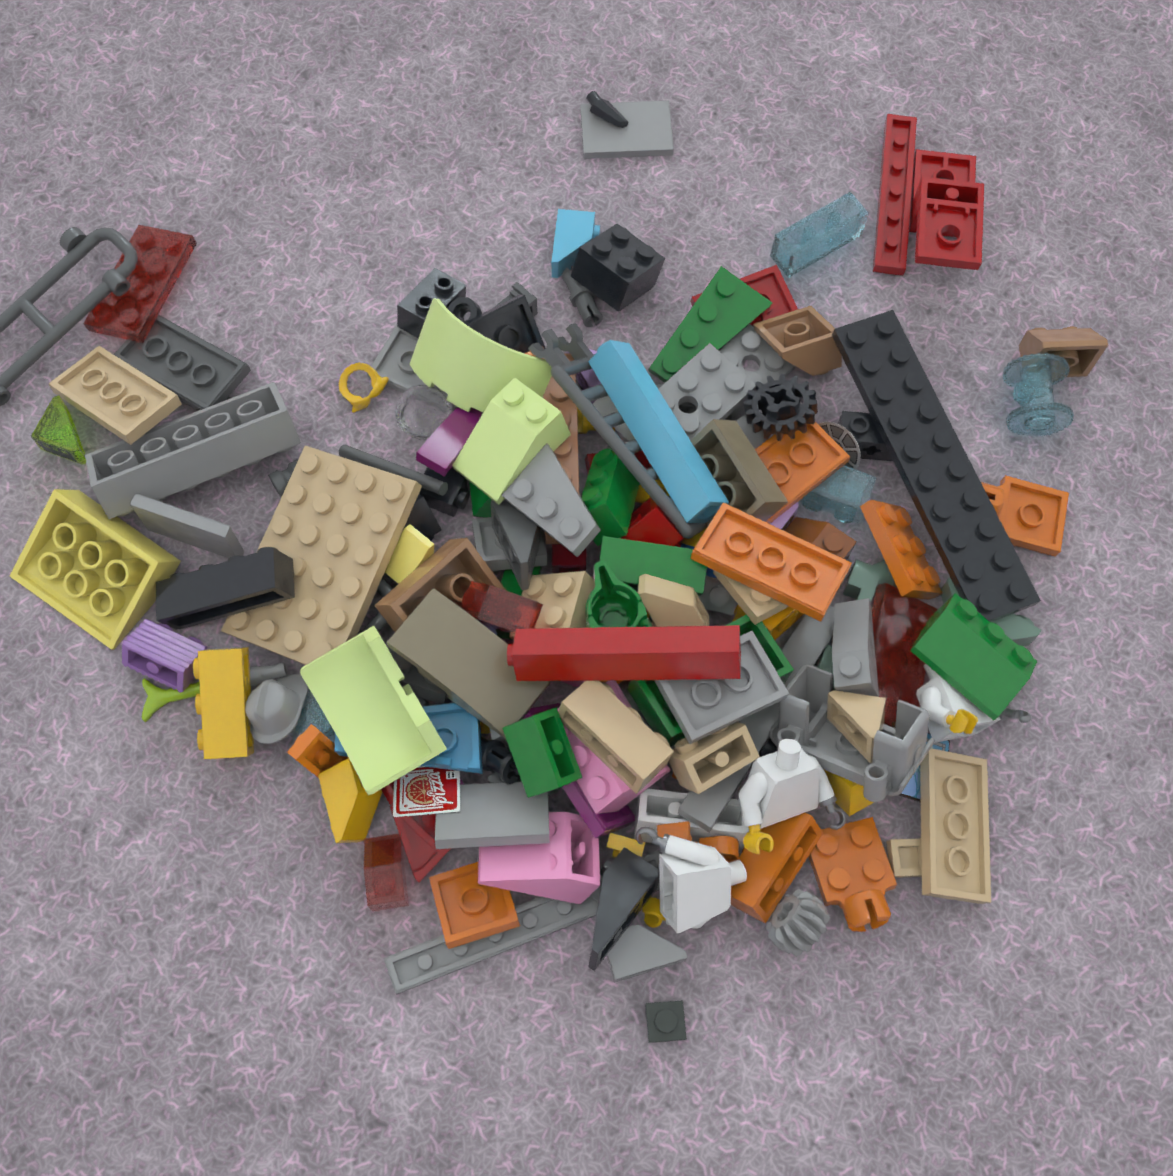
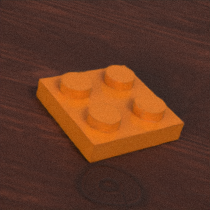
M478 862L429 877L448 949L520 926L510 890L478 884Z

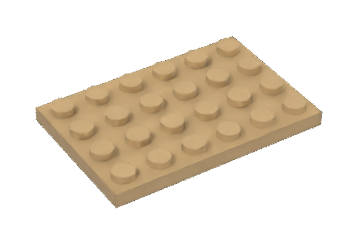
M305 445L258 548L274 547L293 558L295 598L227 616L221 631L304 665L309 664L357 636L422 485L417 481Z

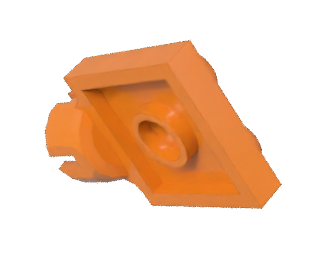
M1007 475L1000 481V486L981 482L1012 545L1054 557L1061 552L1069 497L1068 492Z
M873 817L845 823L842 828L837 830L830 827L821 829L823 834L808 857L824 905H838L844 912L849 929L853 932H865L864 925L869 923L871 929L883 926L891 917L885 892L895 889L897 883Z

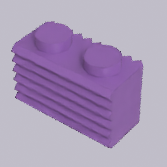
M145 618L143 623H140L139 627H136L135 631H132L131 635H128L127 639L123 640L122 664L125 667L128 666L131 670L135 669L137 673L141 672L142 675L153 678L155 681L159 680L161 684L165 683L167 687L171 686L173 690L177 689L181 693L195 679L193 673L194 658H198V651L207 650V646L203 645L195 637L187 638L174 632L167 624H157Z

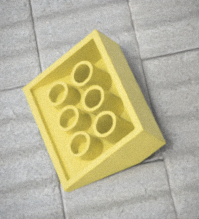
M54 489L10 577L108 648L114 650L155 603L156 582L170 578L177 570L181 561L117 516L108 519L102 506L80 490Z

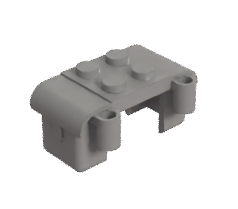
M809 664L803 665L786 686L789 695L786 699L779 701V718L769 731L772 742L777 746V751L778 745L783 739L797 741L807 755L815 757L824 770L864 786L863 795L871 802L882 801L886 795L897 796L901 794L935 742V739L930 738L926 745L929 724L928 711L898 700L896 726L893 728L884 724L882 731L877 730L874 737L872 763H869L827 719L828 693L833 691V674Z

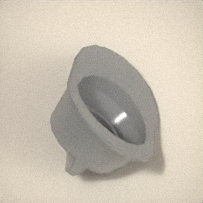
M300 674L283 676L276 681L273 679L264 680L248 696L245 703V712L251 722L250 731L253 738L261 744L279 742L287 737L297 726L309 689Z

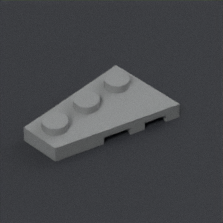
M548 443L502 494L511 505L576 557L582 553L601 531Z

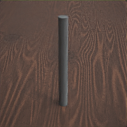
M345 444L339 449L340 457L417 481L422 485L423 489L443 496L448 490L446 482Z

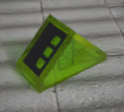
M60 395L55 396L38 422L31 438L43 451L81 465L86 464V454L70 410Z

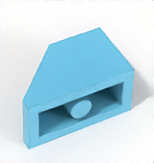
M558 209L551 261L552 278L562 276L566 268L570 270L571 266H574L579 248L600 234V225H595V212Z

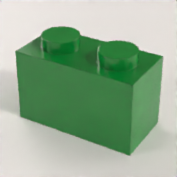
M557 707L502 727L528 798L560 788L583 778Z

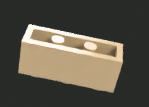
M599 680L585 681L561 702L558 712L563 725L636 794L668 764L674 750L670 748L666 738L660 733L653 732L643 722L640 714L635 709L626 707L616 697L615 692L608 684Z

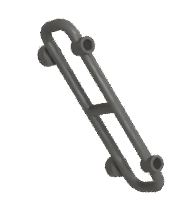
M77 227L66 230L60 238V245L67 254L0 315V333L24 313L45 334L0 375V406L7 403L11 397L7 388L111 292L116 296H121L129 290L130 282L126 278L136 268L138 257L133 245L120 232L113 228L104 227L96 229L86 236ZM105 240L111 241L124 254V262L117 269L108 270L102 277V283L54 326L33 303L100 242Z

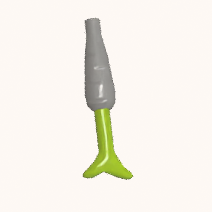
M285 663L250 667L251 688L261 684L264 680L287 676ZM146 678L142 679V686L148 695L142 711V720L147 722L154 713L167 703L196 697V694L200 693V683H191L180 693L177 689H162Z

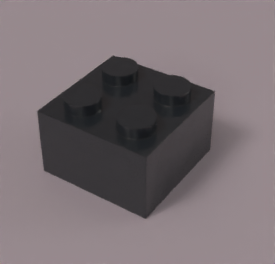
M615 224L579 248L570 277L619 312L653 288L657 282L665 257L635 237L626 228Z

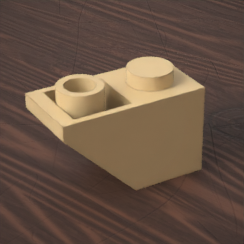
M648 574L639 576L637 593L642 598L645 609L652 618V627L709 626V614L694 588Z

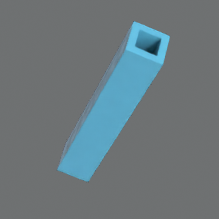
M614 340L603 343L588 363L686 523L708 522L716 515L722 503L728 504L729 501L630 343Z

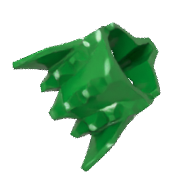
M607 561L595 563L593 567L595 587L591 591L586 603V628L652 627L639 594L632 587L617 579Z

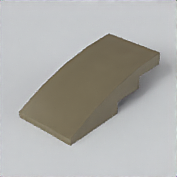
M434 588L387 641L388 647L417 667L419 674L445 691L450 700L505 739L502 727L522 720L550 685V681H516L514 667L508 666L507 663L508 644Z

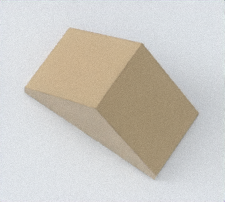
M836 690L829 692L827 719L869 763H872L874 737L877 730H883L886 698Z

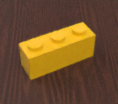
M249 647L198 651V658H194L193 661L194 677L199 679L200 693H197L195 697L196 713L201 715L202 729H199L197 733L198 749L200 751L203 750L204 759L248 757L254 753V738L250 731L251 722L245 712V703L251 694Z

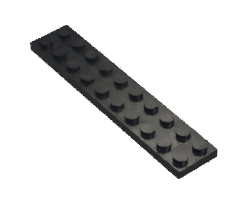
M894 310L835 328L832 337L959 596L970 601L977 611L990 622L1038 604L1041 600Z

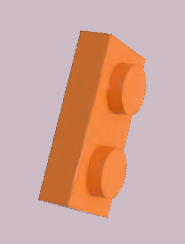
M312 724L304 733L297 737L293 746L287 751L290 756L316 777L321 772L349 758L339 756L335 752V743Z

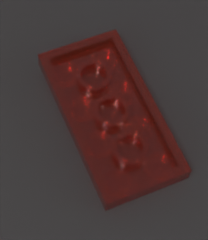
M138 225L129 241L137 251L138 257L136 268L126 278L130 282V288L121 296H116L111 292L89 312L83 323L88 331L143 343L197 244L193 235ZM123 253L114 269H117L124 262Z
M888 583L877 585L872 609L879 697L886 698L884 724L891 727L892 722L896 721L898 700L920 707L916 693L917 689L924 684L926 671L923 666L925 663L910 650L929 618L937 611V608L917 598L902 597L898 588Z

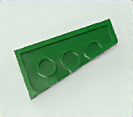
M721 266L651 364L648 371L664 383L667 382L709 343L719 351L773 303Z

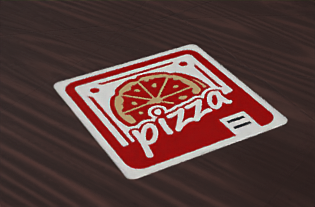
M419 766L394 781L393 817L460 811V771Z

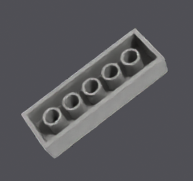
M275 382L150 429L143 437L131 445L122 440L86 454L85 459L91 488L108 519L116 516H126L134 511L130 503L135 494L161 502L169 495L182 490H192L202 482L212 478H222L232 470L245 465H255L263 458L275 453H285L291 450L293 446L301 444L278 388Z

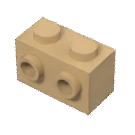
M736 722L692 744H689L686 737L682 738L675 744L676 748L672 749L674 752L669 763L679 785L700 794L760 756L746 725Z

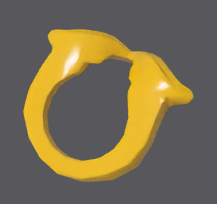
M366 363L351 364L345 368L340 376L339 391L352 405V412L354 413L367 408L371 399L382 393L389 378L381 377L374 368ZM355 371H365L371 378L373 389L367 397L362 398L353 395L348 389V378Z

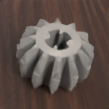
M800 889L794 891L792 895L786 894L784 900L778 903L777 908L770 916L771 920L766 925V929L769 932L768 937L773 941V944L781 951L784 950L788 954L792 953L796 957L802 954L803 951L809 952L815 942H819L821 934L827 931L825 925L829 922L830 916L827 913V908L822 904L823 902L814 894L811 895L808 891L803 892Z

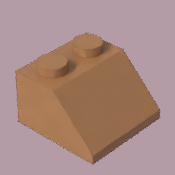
M1070 326L1063 329L1046 330L1045 328H1035L1027 330L1019 344L1024 379L1088 376L1108 347V340L1091 328Z

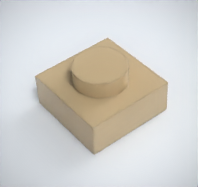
M921 838L890 839L886 841L888 861L894 877H922Z

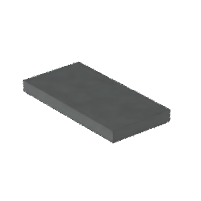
M153 311L114 353L115 356L177 394L180 401L197 411L225 401L251 371L247 363Z

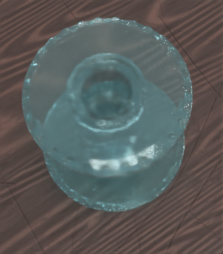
M1037 353L1018 357L1004 367L1002 373L1003 380L1009 386L1014 387L1013 399L1021 405V407L1016 408L1006 417V425L1009 430L1017 435L1045 436L1058 433V431H1062L1072 424L1074 419L1073 410L1065 404L1054 402V395L1052 394L1053 385L1065 379L1069 374L1070 370L1067 360L1059 355Z

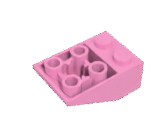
M549 812L550 843L479 847L478 884L582 904L600 887L599 837H594L581 815L569 812Z

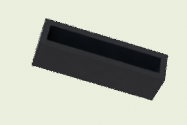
M263 547L258 549L257 553L247 556H233L223 563L202 565L196 571L172 574L170 578L156 582V621L167 624L176 630L184 629L295 598L293 558L280 552L277 548Z

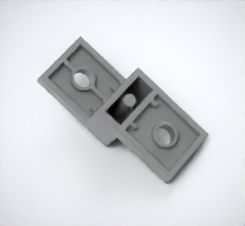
M749 324L720 351L709 343L658 390L691 441L713 419L735 421L745 415L744 401L748 400L747 392L748 390L756 391L755 383L757 381L766 384L767 376H771L774 381L779 380L781 374H785L786 377L795 369V366L782 359L754 330V327ZM746 360H754L758 363L759 369L752 372L747 371L743 368L742 363ZM684 402L694 404L697 410L687 414L682 412L678 406Z

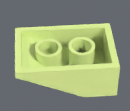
M514 378L489 402L452 466L499 505L505 499L502 494L546 443L554 452L571 433L560 410Z

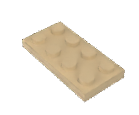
M101 346L96 347L49 383L54 394L130 445L143 437L145 433L182 405L177 394Z
M931 748L920 764L922 895L977 904L991 903L987 759Z

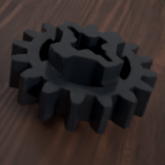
M781 374L779 380L775 381L771 376H767L766 384L757 381L755 383L756 391L748 390L747 392L748 400L744 401L747 424H752L754 433L763 430L765 439H768L771 434H776L777 441H781L784 434H788L791 439H794L795 431L799 430L802 433H806L807 424L815 423V414L818 413L815 390H809V382L807 381L798 384V376L796 375L791 380H786L785 374Z

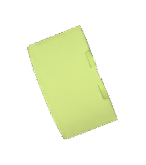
M436 298L431 302L410 361L413 371L429 388L434 387L435 384L448 394L447 401L467 412L470 411L471 407L484 412L489 402L514 378L543 397L552 376V367L545 359L518 352L481 335L455 317L441 300Z
M375 626L370 627L300 669L302 678L332 726L368 795L374 794L447 750L409 683L403 687L401 686L400 681L405 679Z

